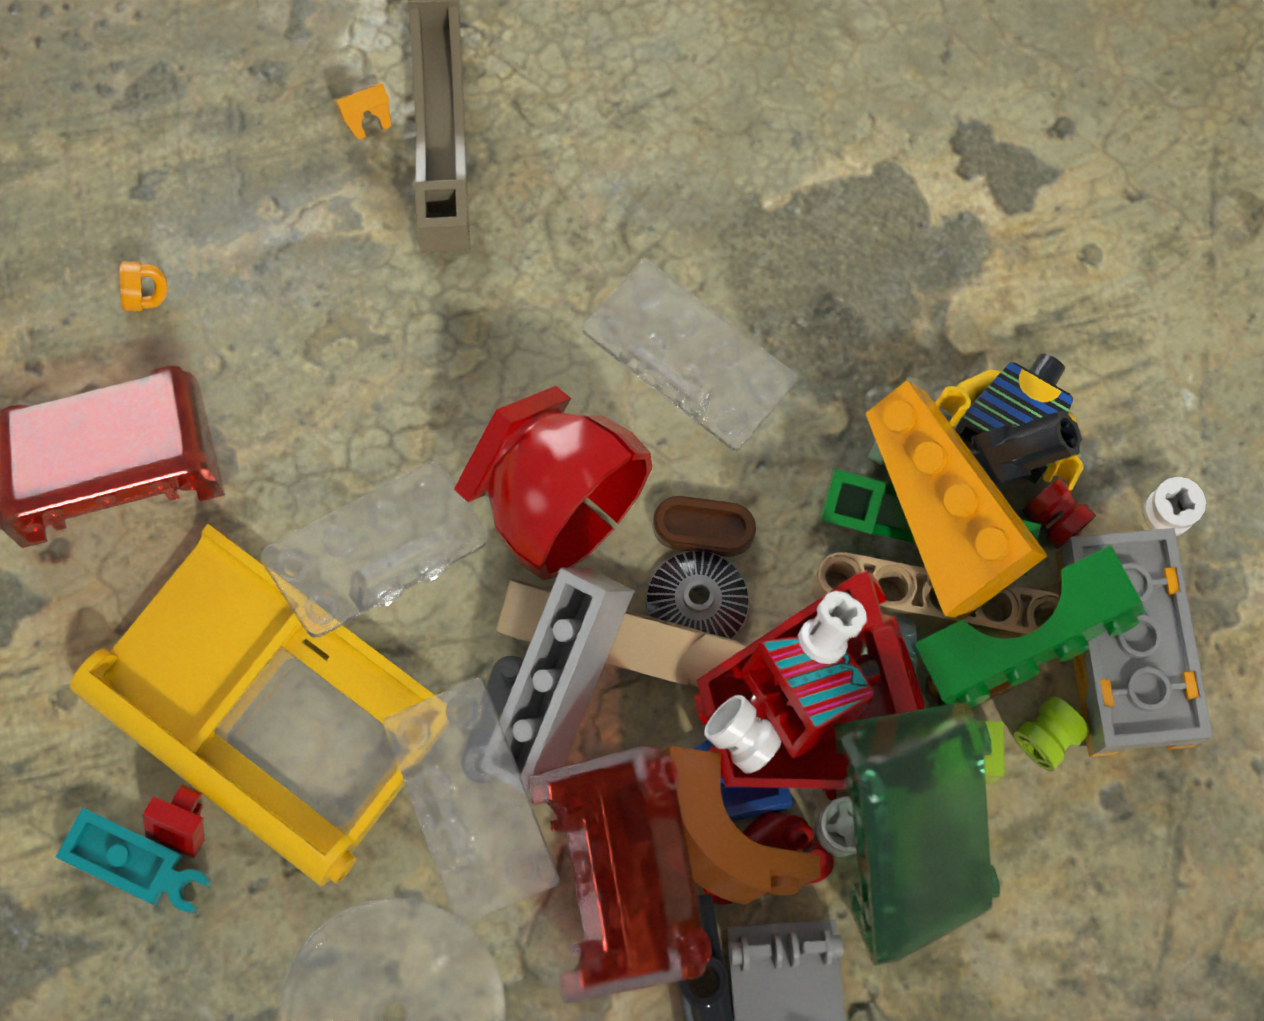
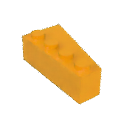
M906 380L865 413L944 616L961 620L966 618L1048 556L925 390Z

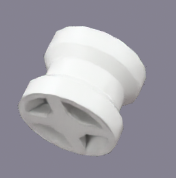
M1183 477L1169 478L1148 496L1144 503V518L1151 530L1175 528L1176 536H1180L1200 520L1205 512L1206 499L1198 484L1190 479ZM1178 499L1185 511H1180V507L1177 505Z

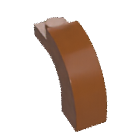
M670 745L648 761V801L657 833L675 863L698 885L718 897L746 905L767 893L773 895L797 894L800 891V887L820 877V855L763 846L746 837L734 825L726 812L721 796V754Z

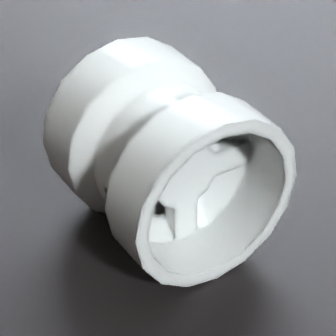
M736 695L723 703L709 719L704 732L706 738L718 749L727 748L731 752V760L744 773H752L763 767L774 756L782 742L770 721L760 720L756 717V708L742 695Z
M841 797L833 800L819 815L815 824V835L818 842L827 852L835 857H849L858 853L872 840L875 833V817L872 810L864 801L855 797Z

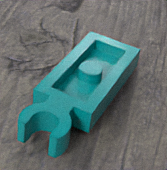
M83 807L55 858L155 906L158 905L164 892H166L175 908L190 914H196L199 907L185 900L183 895L185 887L191 882H198L207 887H210L212 880L200 871L193 869L181 872L176 871L183 858L182 855Z

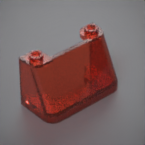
M179 366L162 367L152 372L151 376L47 403L31 407L27 405H13L0 411V529L22 549L48 542L45 530L48 525H51L56 531L66 529L65 519L165 494L168 500L172 501L180 499L178 490L197 491L200 502L225 496L199 383L192 373L182 371V368Z
M638 746L528 776L532 804H548L558 818L550 821L551 831L567 833L584 935L583 942L570 944L572 956L580 955L579 963L575 970L560 974L564 1004L626 995L698 978L703 975L706 963L709 962L711 957V946L707 934L702 929L677 793L679 773L674 760L670 756H666L657 747Z

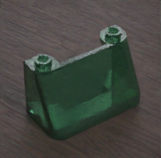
M966 702L834 724L836 750L838 754H844L849 763L847 765V777L844 778L846 791L852 801L859 882L854 883V890L850 891L851 912L874 966L894 963L906 958L989 912L993 906V899L1000 897L998 876L994 866L990 863L984 756L990 755L992 752L991 737L985 721L977 722Z

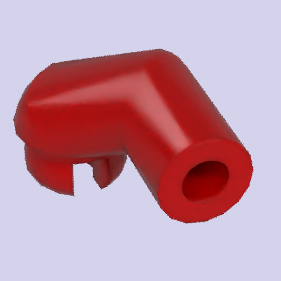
M770 812L760 816L742 832L746 837L763 846L797 852L807 850L814 841V831L804 818L779 812Z

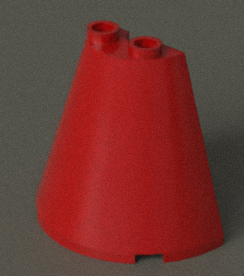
M868 570L855 574L830 592L838 591L849 594L853 599L859 601L866 611L867 621L857 636L847 640V650L852 658L870 655L876 660L880 669V680L876 686L872 687L874 699L852 725L799 757L792 759L783 742H781L774 756L763 767L752 773H744L731 760V752L727 748L718 749L715 745L710 746L709 752L721 754V777H723L726 787L923 791L934 787L936 763L933 757L925 759L923 753V746L931 744L933 741L918 679L896 617L882 614L879 604L887 602L886 595L876 578ZM826 594L696 680L700 693L695 694V706L698 716L704 725H707L711 716L723 703L736 695H742L756 708V717L760 720H769L740 671L760 642L771 639L798 637L802 626L809 619H814L818 615L817 607Z

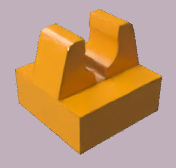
M376 83L333 100L339 118L342 119L357 139L366 138L365 131L362 128L363 113L365 111H368L369 114L374 115L378 119L382 130L391 127L390 100L383 83Z

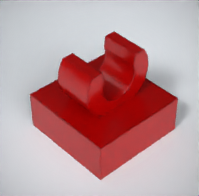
M182 784L175 793L171 803L153 796L142 814L145 838L195 858L205 841L203 817L199 816L203 805L198 803L202 793Z

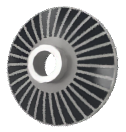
M686 551L667 559L654 572L647 588L646 610L650 617L733 640L746 621L749 611V592L739 570L724 557L715 553ZM693 589H703L708 594L709 599L706 603L698 605L690 600L689 593Z

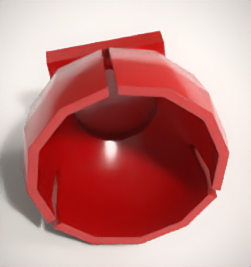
M557 386L496 409L453 489L468 503L482 496L489 497L495 528L501 541L522 567L542 580L556 578L560 568L575 567L586 559L615 530L583 501L588 498L617 524H620L640 496L653 468L650 451L634 433L605 416L564 413L571 398Z

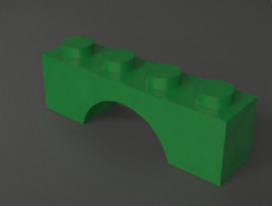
M832 468L819 515L822 521L916 544L892 483ZM1020 518L1037 540L1041 525Z
M1112 545L1061 569L1062 590L1054 613L1041 627L1027 635L1016 638H996L977 631L962 619L914 643L942 701L951 708L960 705L962 710L972 708L991 697L990 689L1006 681L1011 686L1021 684L1039 674V665L1055 657H1058L1061 662L1072 659L1089 649L1090 646L1087 641L1105 632L1108 633L1109 637H1115L1137 626L1140 623L1137 617L1146 613V609Z

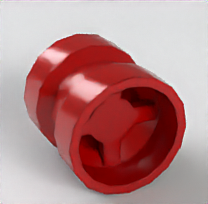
M1061 477L1043 490L1022 510L1031 521L1041 523L1047 530V539L1057 550L1070 537H1074L1096 517L1095 513L1086 504H1078L1071 496V491L1066 489L1068 484ZM1063 512L1064 515L1059 519L1057 516Z

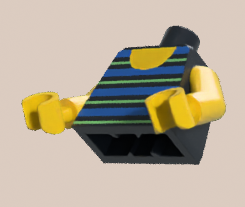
M1048 354L1038 355L1030 370L1015 362H1010L1002 372L988 369L960 382L957 386L946 387L934 402L938 408L945 409L951 414L952 419L949 423L952 427L957 425L955 431L966 444L972 442L971 437L1011 424L1019 426L1030 422V420L1039 419L1055 412L1067 411L1071 419L1077 422L1076 417L1069 411L1073 397L1070 393L1056 386L1065 371V367L1061 361ZM1079 455L1033 469L1031 470L1032 474L1024 478L1035 484L1047 469L1043 477L1045 481L1050 482L1053 476H1059L1067 482L1068 486L1066 489L1072 491L1084 466L1078 458Z

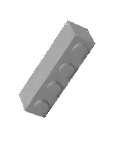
M560 568L481 769L523 793L555 786L634 593L633 589L590 568Z

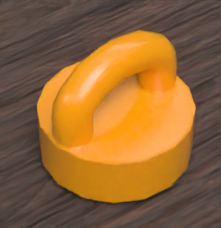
M141 261L122 262L120 264L121 308L124 309V312H143V309L160 306L166 298L168 289L164 273L155 265L141 264ZM142 277H151L154 281L155 290L152 296H143Z

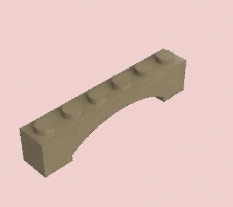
M408 0L415 105L416 230L421 253L471 251L460 0Z

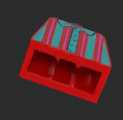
M799 637L771 639L760 642L740 671L792 759L801 756L852 725L874 699L872 687L876 686L880 680V669L872 656L862 655L852 658L846 649L843 657L837 662L831 664L819 663L811 659L802 650L799 644Z

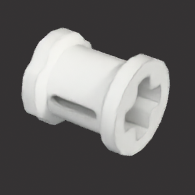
M838 591L826 594L817 607L818 615L814 619H809L802 626L798 635L802 650L811 659L819 663L831 664L841 659L847 649V640L857 636L867 621L866 611L862 604L853 599L849 594Z

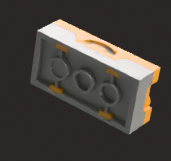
M1175 528L1070 537L1056 552L1061 590V569L1112 545L1146 609V613L1137 617L1140 621L1137 626L1115 637H1109L1108 633L1105 632L1087 641L1090 646L1089 649L1073 658L1082 718L1090 729V734L1086 738L1089 757L1116 755L1123 750L1166 746L1167 750L1193 748L1212 738V728Z

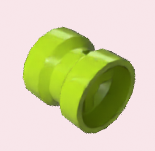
M1051 696L1039 708V716L1034 721H1025L1014 732V738L1025 754L1036 764L1048 771H1054L1064 761L1065 751L1068 747L1079 746L1089 736L1090 729L1082 716L1071 705L1056 696Z

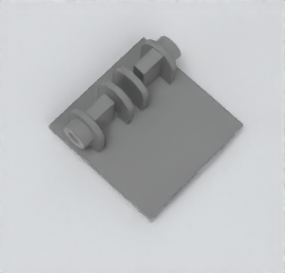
M836 919L727 927L734 1021H846L839 958L843 957V943L841 935H837Z

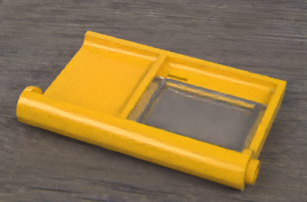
M209 524L202 530L201 539L193 551L112 650L109 651L106 648H101L89 656L74 674L69 687L79 698L320 887L330 880L338 884L349 873L357 860V857L352 854L443 736L456 715V711Z

